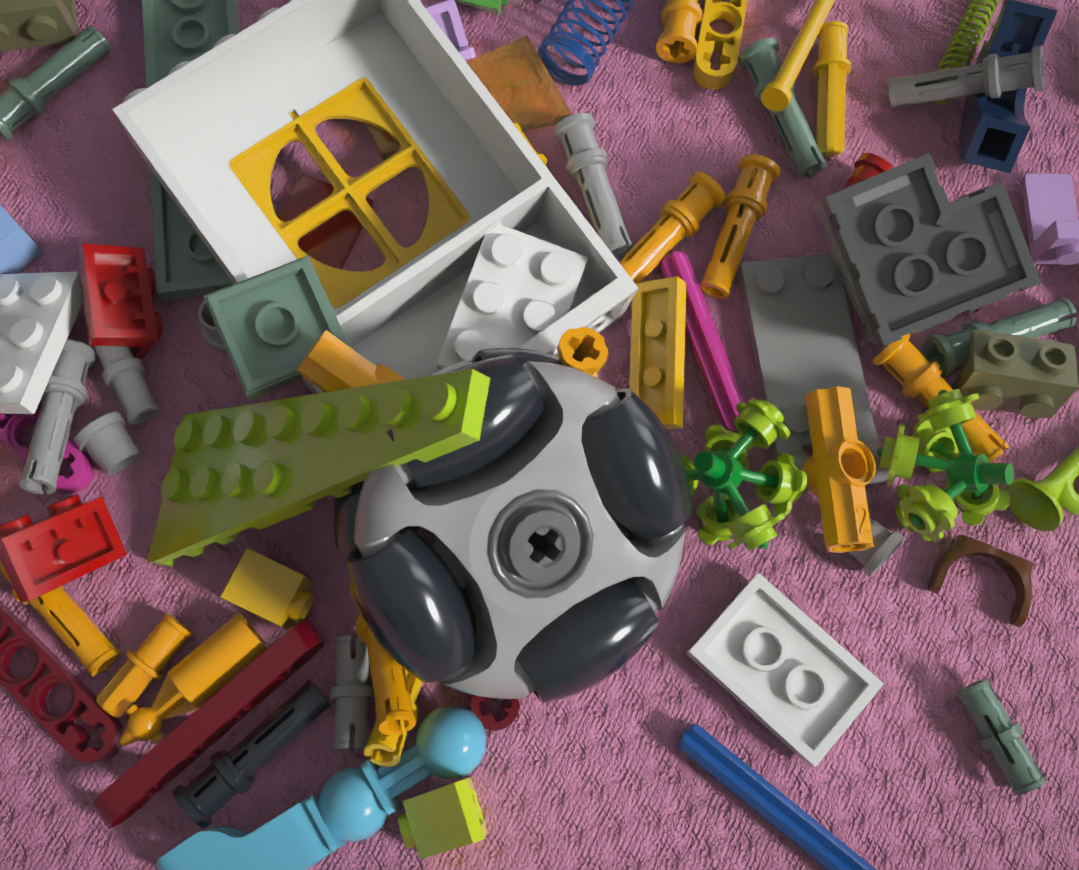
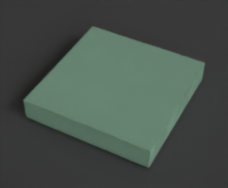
M309 255L204 296L249 400L304 378L296 372V369L325 330L349 346Z

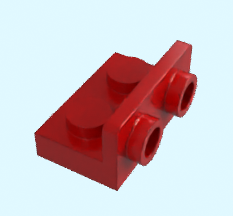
M82 243L77 252L89 346L132 347L134 358H145L162 335L161 315L159 312H154L152 301L155 290V273L153 268L147 267L145 248Z
M79 494L46 506L50 516L32 522L30 515L27 514L0 525V559L20 602L33 600L127 555L103 497L82 502Z

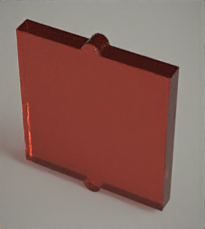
M301 173L278 219L284 222L291 221L332 194L334 190L332 184ZM366 197L367 203L373 208V200ZM343 210L303 235L299 239L298 246L315 260L342 270L363 226L352 212Z

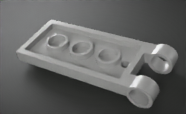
M832 254L740 263L737 272L761 398L773 404L784 417L782 423L790 431V436L786 440L777 437L770 444L773 460L777 461L782 453L792 454L794 465L798 470L803 471V465L808 458L803 450L812 449L805 395L816 389H826L835 386L850 388L858 440L869 448L876 464L875 476L869 484L884 483L888 477V469L879 468L881 457L877 455L878 448L883 447V445L877 439L839 266H836ZM807 486L805 487L804 492L809 491Z

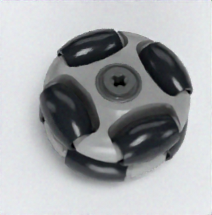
M520 348L482 349L474 355L472 361H461L428 375L474 369L490 378L480 440L428 462L414 459L397 467H394L393 464L383 466L372 471L364 481L351 485V493L335 498V546L339 551L348 554L346 561L352 589L364 620L379 644L405 670L424 683L438 681L460 692L480 697L526 699L533 692L543 704L583 692L620 670L640 651L658 627V620L654 612L663 609L673 588L682 558L685 537L684 523L691 515L689 482L682 458L670 433L658 416L632 390L620 389L615 391L614 386L591 374L564 366L559 357L536 350ZM390 429L386 433L394 442L393 431Z

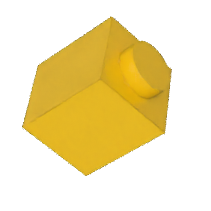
M247 548L220 597L289 631L294 621L300 623L308 614L315 596L310 592L314 583L305 575Z

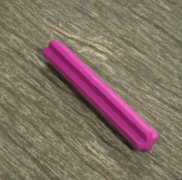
M680 251L673 252L662 258L660 263L665 278L678 276L686 282L685 331L721 425L725 430L739 433L734 425V420L739 415L736 405L740 401L745 403L688 255Z

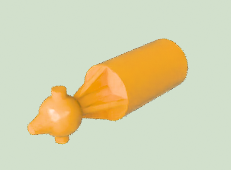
M237 613L168 671L151 708H138L133 704L125 711L130 717L127 722V729L119 740L123 746H127L136 741L151 740L154 744L159 742L164 737L160 733L163 719L200 708L269 648L266 641L243 615Z

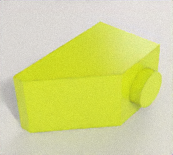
M471 777L403 801L406 813L398 815V824L407 850L416 847L419 859L485 839L488 833Z

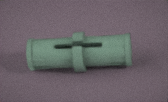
M989 679L978 680L958 690L956 695L963 702L982 735L978 738L984 751H991L1010 784L1014 795H1022L1041 787L1047 782V779L1041 773L1020 737L1024 733L1018 721L1012 722L992 689Z

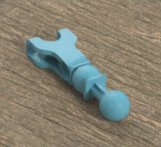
M446 705L433 710L422 720L416 733V744L401 754V760L397 765L393 767H380L370 760H366L361 764V767H347L339 770L325 782L321 793L309 796L257 830L246 832L238 827L217 826L210 830L200 831L159 858L155 867L157 870H307L347 844V841L359 842L372 837L383 826L388 815L402 808L397 797L432 774L443 779H458L470 774L481 763L486 752L487 736L483 724L472 711L461 706Z

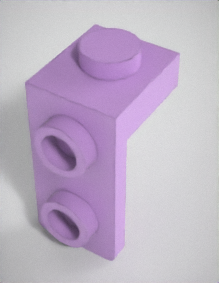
M1062 173L1026 174L1021 180L1030 253L1034 264H1079V220L1072 176Z

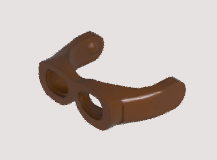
M957 535L954 544L935 564L928 583V591L935 594L940 591L948 569L957 559L966 555L989 557L1004 570L1015 588L1016 602L1011 613L1010 624L1019 628L1022 627L1031 607V572L1034 563L974 538Z

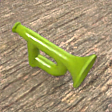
M1079 445L1044 479L1036 482L1024 478L1014 479L1011 485L1005 486L1004 490L1010 495L1008 507L1021 522L1040 531H1053L1062 523L1064 517L1062 509L1067 513L1079 516V495L1073 487V482L1079 475Z

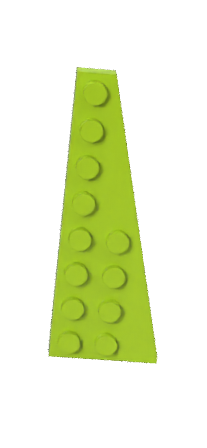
M474 369L185 414L174 435V446L176 448L170 471L162 482L161 495L163 500L147 562L162 566H173L175 558L182 555L195 557L203 554V547L214 542L224 545L235 540L236 535L240 531L250 527L261 530L313 509L314 501L327 495L338 498L351 493V485L364 481L372 471L391 464L397 467L414 459L428 462L479 441L490 378ZM392 429L394 442L386 433V431Z

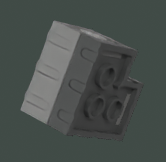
M927 153L828 195L812 204L818 221L821 220L826 232L824 236L836 266L840 267L844 277L842 282L854 312H857L862 323L860 327L867 342L886 346L901 340L903 335L911 332H921L953 319L956 314L964 311L971 312L1006 298V294L1014 291H1023L1041 284L1003 181L957 197L953 201H948L944 187L939 185L934 171L937 169L930 153Z

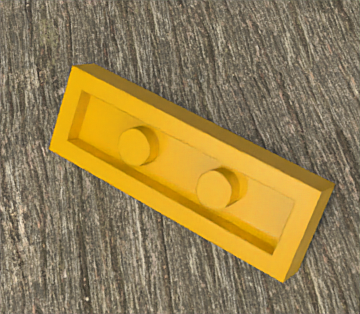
M675 276L635 283L639 289L632 299L629 389L658 416L666 429L683 428L686 282Z

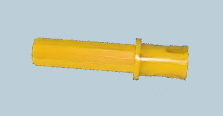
M828 21L823 24L818 34V61L813 66L814 75L818 77L816 144L822 155H825V158H833L834 155L842 154L845 149L846 76L851 71V62L847 59L848 25L841 21Z

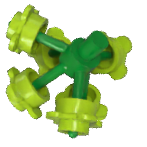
M960 389L949 392L947 390H940L938 396L927 400L931 409L918 415L919 422L915 425L912 436L903 435L905 425L900 424L897 439L886 437L884 447H880L877 450V455L881 457L879 468L889 470L887 485L890 486L893 484L894 476L911 480L913 469L918 465L926 467L932 473L942 470L947 471L949 484H947L945 490L930 484L925 486L915 485L912 488L907 484H901L896 488L899 504L896 506L895 512L899 522L906 530L920 533L926 541H939L944 536L943 530L950 531L955 526L954 520L958 515L955 504L962 512L963 522L970 526L982 524L986 515L995 510H1005L1010 504L1009 493L1004 489H999L998 485L1012 484L1014 479L1013 465L1011 463H989L988 458L984 454H973L962 427L963 423L977 418L971 402L980 399L978 393L963 398Z
M751 398L748 404L740 401L736 405L739 415L735 418L734 425L739 433L725 430L721 424H714L705 432V438L708 441L705 451L698 453L694 458V462L685 456H681L688 477L690 496L695 492L698 480L712 488L713 496L707 498L696 509L697 517L702 521V527L698 531L699 540L707 545H713L717 541L734 540V542L727 545L729 551L744 543L749 552L757 547L761 549L768 548V541L778 536L772 526L786 518L785 516L792 509V502H796L801 498L807 484L805 471L797 469L794 465L793 455L788 453H782L777 461H767L759 472L750 471V465L747 461L749 451L754 446L766 449L777 437L786 440L790 436L789 429L782 423L784 421L782 413L770 402ZM741 481L755 483L758 497L764 502L774 504V512L778 516L773 518L765 504L750 511L747 503L737 490Z

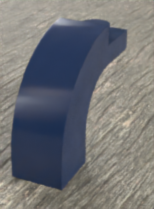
M1005 0L989 41H984L976 64L983 63V59L988 57L989 54L997 53L999 57H1006L1031 52L1033 46L1042 45L1043 47L1058 10L1052 6L1026 0ZM1027 88L1002 92L1000 98L995 99L986 97L985 93L966 96L959 132V152L963 162L1011 174L1031 128L1024 116Z

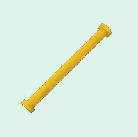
M835 0L814 1L774 81L768 83L761 94V102L769 110L783 111L789 105L792 98L790 90Z

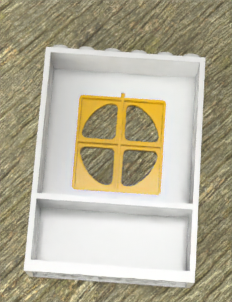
M292 0L281 8L267 10L258 18L256 23L238 34H229L222 37L211 50L193 61L179 63L171 69L168 76L150 87L131 92L125 97L122 104L112 109L140 156L233 284L307 256L308 254L298 246L299 239L303 235L343 210L352 212L384 254V264L372 271L359 272L337 269L325 265L310 256L309 258L350 348L372 364H382L405 379L428 376L439 370L436 369L437 359L484 236L500 224L588 257L569 312L518 348L536 350L546 354L555 350L553 356H557V346L560 338L568 329L588 327L598 333L602 332L623 316L639 289L419 0ZM328 119L357 120L371 124L390 134L400 143L401 147L398 152L359 177L352 178L344 172L318 137L315 128L319 123ZM297 141L304 146L332 184L334 190L330 196L293 220L284 222L277 218L273 208L270 189L271 174L280 150L289 142ZM415 167L421 171L426 183L429 212L420 239L410 247H402L396 242L367 203L366 197L371 191L405 169ZM302 378L313 394L324 393L311 382Z

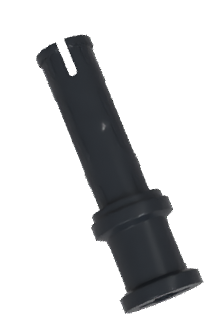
M308 679L303 687L269 715L232 750L227 751L223 749L221 752L217 751L211 756L212 764L187 786L178 785L172 792L175 800L194 823L206 829L213 823L212 815L237 793L245 794L251 789L250 785L253 783L251 776L281 749L287 746L321 713L329 709L332 704L318 687Z

